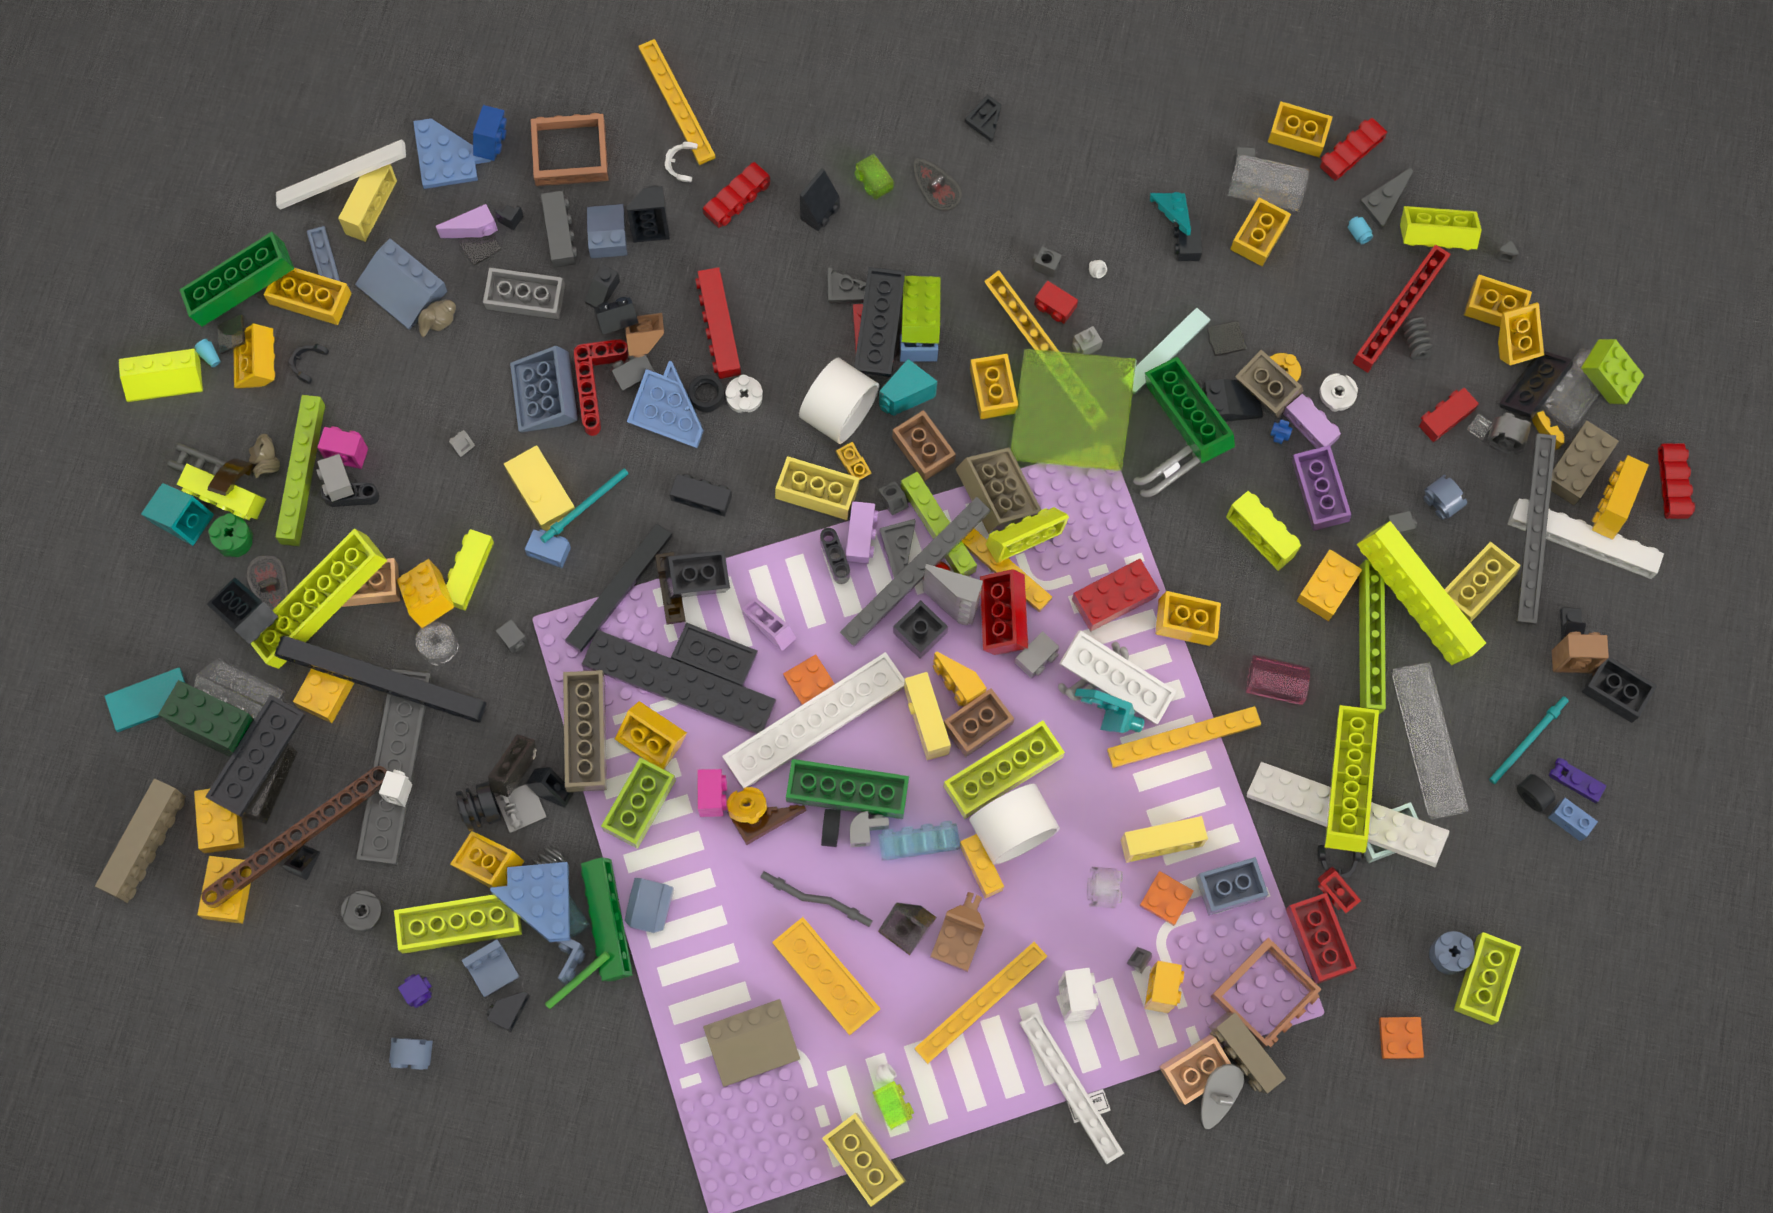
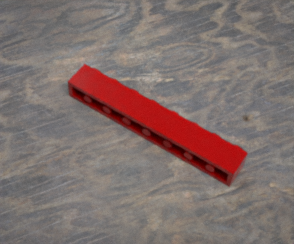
M1436 244L1359 350L1352 362L1354 365L1367 373L1370 371L1444 267L1451 255Z

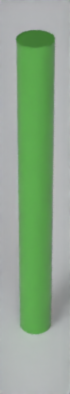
M606 951L551 997L545 1005L549 1009L555 1006L607 961L610 955Z

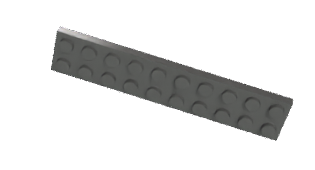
M392 669L394 672L428 683L431 681L432 675L430 673ZM387 694L374 767L382 766L390 772L394 770L404 772L405 776L412 783L426 706ZM377 773L374 779L381 781L385 775ZM379 791L367 799L356 857L358 861L397 865L409 796L405 807L386 802L379 794Z

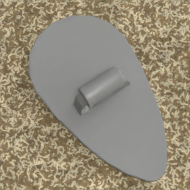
M1224 1064L1217 1067L1207 1079L1201 1103V1121L1205 1129H1211L1218 1124L1238 1097L1244 1083V1074L1238 1066Z

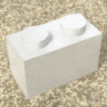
M398 770L393 772L387 771L379 794L386 802L405 807L412 783L405 776L404 772Z

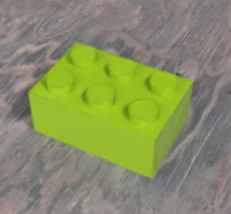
M1598 339L1581 367L1609 404H1627L1644 377V374L1616 339Z

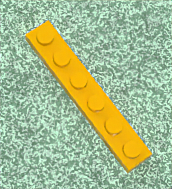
M973 529L962 540L967 550L994 573L1014 569L1024 574L1026 601L1038 612L1052 600V596L1009 558L996 563L986 546L987 539L976 529Z

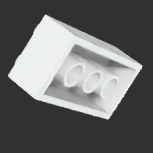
M1090 968L1064 971L1058 981L1064 1022L1089 1019L1099 1005L1097 993H1093L1095 977L1094 973H1090Z

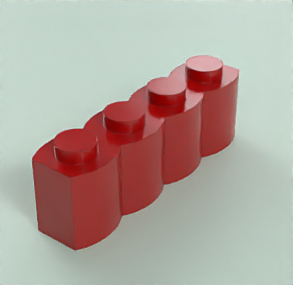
M1371 118L1368 121L1365 119L1359 125L1357 131L1353 130L1347 135V140L1343 143L1341 141L1338 142L1333 148V152H1327L1321 158L1320 168L1334 181L1341 178L1360 159L1365 157L1385 139L1388 132L1375 119Z
M756 162L751 163L703 207V214L718 228L726 226L731 221L733 215L742 212L745 204L751 203L756 199L757 193L765 191L769 187L770 175Z
M1684 443L1661 444L1658 447V462L1660 465V480L1664 501L1663 508L1666 519H1688L1695 511V504L1691 499L1693 486L1688 479L1691 475V469L1686 461L1689 458V451Z

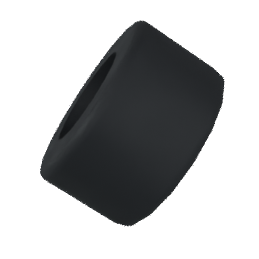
M1530 774L1517 786L1519 796L1535 811L1542 812L1555 800V794L1550 786L1536 775Z

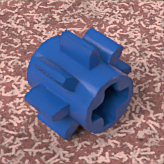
M1281 419L1279 423L1274 422L1270 436L1274 437V442L1282 444L1283 440H1289L1293 428L1288 427V421Z

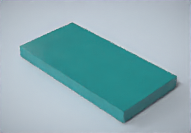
M176 668L105 695L115 730L120 732L159 717L158 714L177 681L180 680L186 683L182 670Z

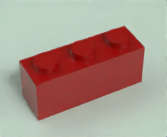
M1465 388L1460 391L1455 390L1449 395V400L1446 402L1442 400L1435 406L1436 410L1432 413L1428 411L1421 417L1422 421L1419 427L1433 443L1478 407L1479 403Z

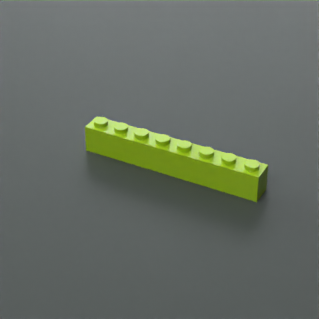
M302 395L275 536L281 545L300 546L325 409L322 398L318 396Z
M1365 560L1359 566V568L1363 569L1359 574L1360 708L1379 710L1380 714L1386 709L1385 583L1382 576L1373 568L1371 562Z

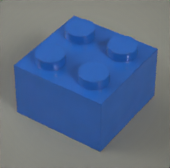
M485 105L482 106L473 132V156L495 161L496 155L500 154L502 148L501 141L505 140L507 130H504L507 123V118H504V110Z

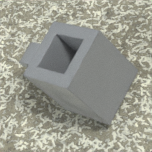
M1094 326L1074 336L1072 347L1075 353H1079L1081 358L1101 349L1103 341Z

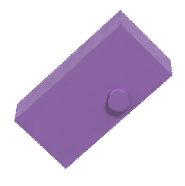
M1328 445L1294 454L1292 463L1313 531L1349 522L1351 512L1331 446Z

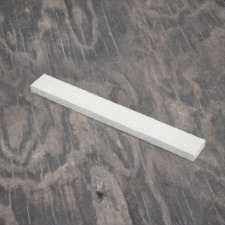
M401 139L277 191L276 205L281 210L406 157L405 142Z
M1036 1012L1021 1021L1019 1024L1106 1165L1124 1154L1038 1013Z

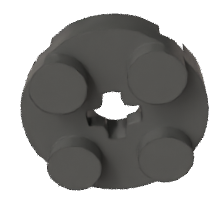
M357 891L344 900L341 907V915L346 925L355 931L372 930L382 917V904L371 892ZM365 906L366 914L359 916L357 909Z

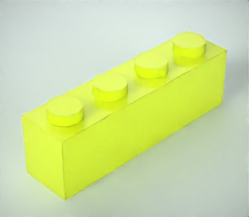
M470 529L468 534H465L463 537V547L455 556L456 563L454 568H451L447 578L449 580L446 585L453 605L458 609L466 611L494 541L491 536Z

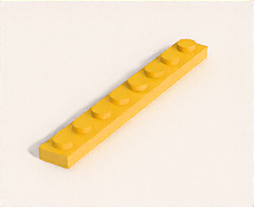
M653 39L639 45V50L686 141L698 144L697 149H691L698 164L701 165L715 159V154L656 40Z
M1254 706L1107 748V753L1112 768H1116L1259 727L1261 722Z
M1034 941L918 1044L914 1050L929 1064L1048 956Z

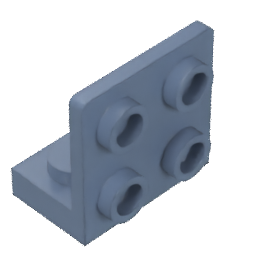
M572 939L557 941L561 951L570 955L558 977L564 985H567L575 977L576 971L574 970L577 964L582 963L586 955L583 953L585 949L581 943Z
M498 940L462 959L463 964L471 973L484 997L491 995L519 978L516 969Z

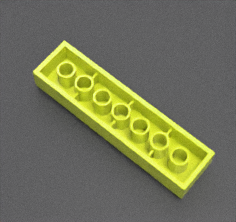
M1391 521L1375 529L1356 544L1360 548L1361 553L1371 562L1373 568L1382 576L1384 582L1396 594L1397 599L1404 604L1409 614L1415 618L1420 628L1426 632L1432 643L1451 665L1473 656L1486 644Z
M354 528L272 610L278 617L251 645L267 665L279 669L287 662L274 655L281 636L307 642L388 560L366 534Z
M1339 706L1325 839L1326 848L1366 852L1379 710Z

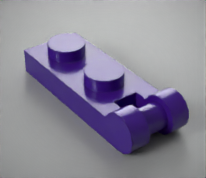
M1557 758L1556 766L1554 769H1551L1549 776L1590 801L1597 803L1607 785L1568 764L1564 759ZM1562 770L1567 772L1565 776L1561 774Z

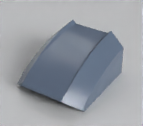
M634 878L625 922L631 928L651 933L662 931L666 923L674 888L667 884L643 878Z

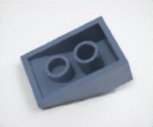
M623 204L587 207L588 246L591 258L627 255Z

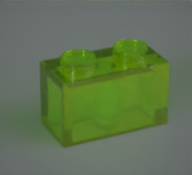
M875 154L856 163L855 176L864 183V188L868 195H872L876 200L893 190L894 181Z
M895 1081L872 1092L890 1131L913 1119V1108L909 1102L905 1103L902 1097L905 1093L900 1084L896 1085Z

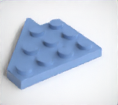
M435 120L413 121L424 189L477 181L476 164L491 162L489 159L473 156L472 144Z
M672 361L668 362L664 375L646 369L627 422L698 448L704 430Z
M560 862L507 867V886L491 887V893L549 942L570 940L568 863Z

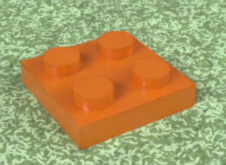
M816 654L783 673L784 678L801 705L835 685Z
M1159 871L1139 906L1174 926L1194 890Z
M1421 1017L1379 1018L1382 1059L1424 1058Z

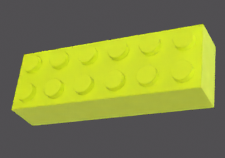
M1042 720L944 781L943 787L963 818L966 819L990 802L1003 796L1062 759L1065 752Z
M494 895L394 910L398 950L402 954L522 935L520 917Z

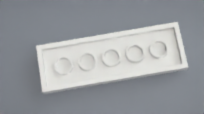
M1081 630L1077 632L1059 663L1104 693L1132 703L1136 713L1154 724L1159 723L1176 693V690Z

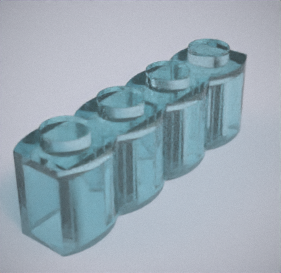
M952 821L941 822L940 826L924 824L919 829H913L912 826L903 827L899 832L888 829L883 830L882 834L878 835L881 860H892L960 849L957 823L952 824Z

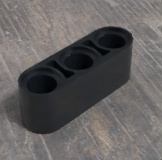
M370 482L350 483L354 495L335 501L327 498L328 495L325 496L323 488L321 490L322 498L331 507L372 505L377 503L380 498L377 488ZM368 491H374L371 496H365Z
M825 528L820 534V543L835 582L845 584L850 579L848 561L837 532L833 528ZM826 536H832L834 538L830 542L824 540ZM832 553H838L840 557L837 559H833L830 557V555ZM844 570L846 575L839 576L837 571Z

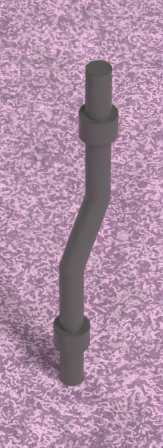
M763 871L760 877L772 884L775 889L783 890L801 901L830 905L848 915L847 918L853 921L857 920L867 927H870L873 922L870 918L862 915L856 908H850L832 897L805 894L785 883L786 880L780 877L776 878Z

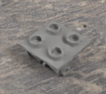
M526 784L509 792L504 790L500 792V796L495 797L510 833L547 817L539 797Z

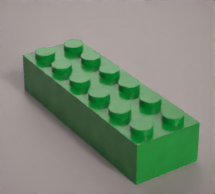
M270 232L179 290L189 317L203 327L294 270V266L285 243L273 232Z
M1178 357L1145 372L1147 388L1201 463L1235 447L1234 433Z
M792 759L786 802L856 813L868 811L870 815H884V817L903 819L909 776Z

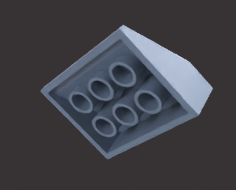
M389 239L375 253L355 284L357 288L408 330L418 322V317L423 309H427L431 303L439 301L447 292L446 286L441 279L392 239Z
M553 346L510 363L519 432L560 427L578 421L568 351L558 346Z

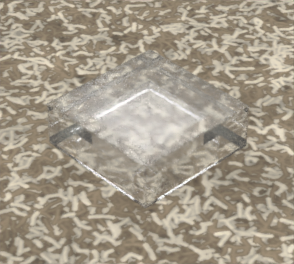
M1478 414L1467 430L1483 440L1491 429L1492 422Z

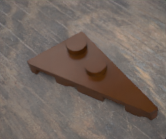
M790 805V807L786 808L767 807L763 816L754 824L730 819L745 844L748 845L804 813L806 808L804 805Z

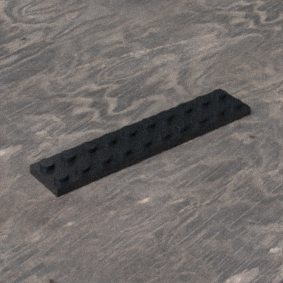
M600 630L595 633L582 662L583 667L594 671L603 670L606 676L755 734L765 729L776 703V699Z

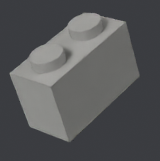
M340 454L317 461L319 469H316L319 479L324 480L325 484L322 485L325 496L329 495L331 501H335L354 494Z
M1042 631L1028 645V649H1024L1016 657L1015 664L1030 678L1035 674L1039 676L1045 670L1044 665L1048 661L1052 663L1058 657L1059 646Z

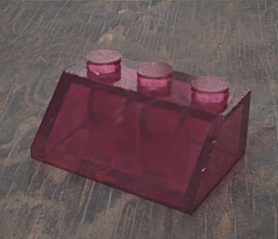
M1253 655L1246 692L1303 705L1307 699L1310 668Z

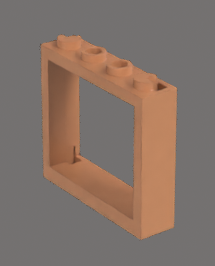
M574 114L564 117L558 115L551 118L537 117L536 119H531L533 172L536 186L609 181L603 114ZM599 126L601 166L540 171L538 130Z
M1268 937L1211 997L1226 1012H1235L1262 1048H1265L1267 1045L1271 1047L1278 1041L1276 1036L1281 1031L1285 1033L1293 1025L1290 1021L1294 1017L1299 1019L1306 1012L1304 1007L1308 1003L1312 1005L1320 997L1318 992L1321 988ZM1268 951L1309 993L1263 1038L1222 996Z

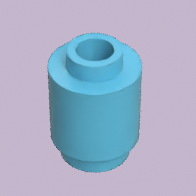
M1356 216L1349 221L1347 228L1361 245L1373 238L1372 230L1363 217Z

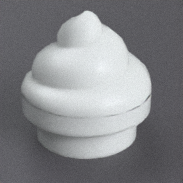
M1102 260L1091 261L1089 263L1090 275L1094 278H1102L1107 272L1105 262Z
M890 1064L880 1065L875 1077L876 1083L891 1084L897 1075Z

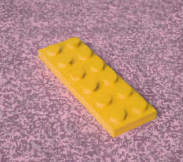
M804 917L800 918L772 942L849 1036L881 1010Z

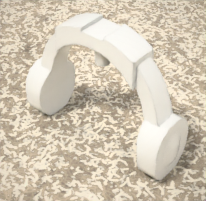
M683 142V144L668 150L665 168L671 175L677 177V180L692 182V177L675 173L671 166V162H675V159H672V157L681 149H697L698 144Z

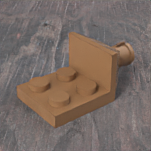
M967 892L963 905L947 911L930 958L966 972L969 970L985 927L977 910L982 897L976 894L975 900L972 903L974 893Z

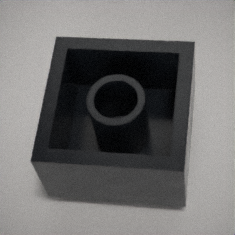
M921 600L893 626V633L920 659L948 632V626Z

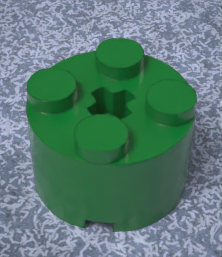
M227 513L217 518L208 530L212 544L226 557H240L246 554L252 546L253 533L241 517L232 513Z

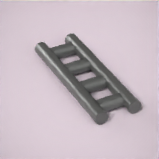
M178 443L176 450L181 453L177 461L169 460L168 467L183 472L185 468L184 463L188 455L198 458L194 467L202 469L205 461L214 464L215 467L211 474L215 475L227 461Z

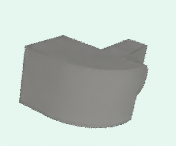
M868 811L858 814L850 825V848L870 846V831L889 829V818H884V815L872 816V819H869Z

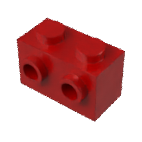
M1333 866L1318 878L1320 882L1318 887L1323 893L1330 894L1333 898L1331 902L1338 910L1342 908L1347 913L1361 902L1358 895Z

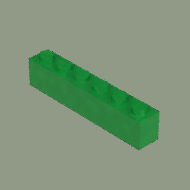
M601 857L581 863V875L585 882V896L588 899L589 905L588 914L592 921V935L595 938L596 944L595 953L597 957L605 951L610 955V958L599 967L602 981L612 982L633 976L612 860Z

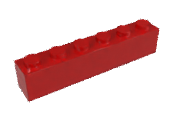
M720 268L698 271V278L695 281L697 289H701L702 295L698 296L700 306L705 308V311L702 312L704 323L708 322L709 328L705 330L707 340L711 339L712 345H709L710 355L715 356L716 362H712L714 373H718L719 379L741 375V369Z

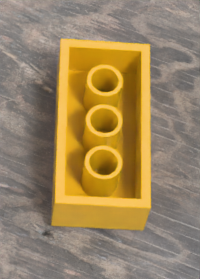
M294 268L291 272L268 285L264 296L270 305L338 325L352 293L347 283Z
M1627 455L1624 461L1620 460L1615 469L1617 472H1612L1608 480L1610 485L1606 486L1603 492L1605 496L1598 504L1599 512H1596L1592 519V522H1594L1593 531L1612 540L1615 538L1629 516L1649 466L1648 464Z

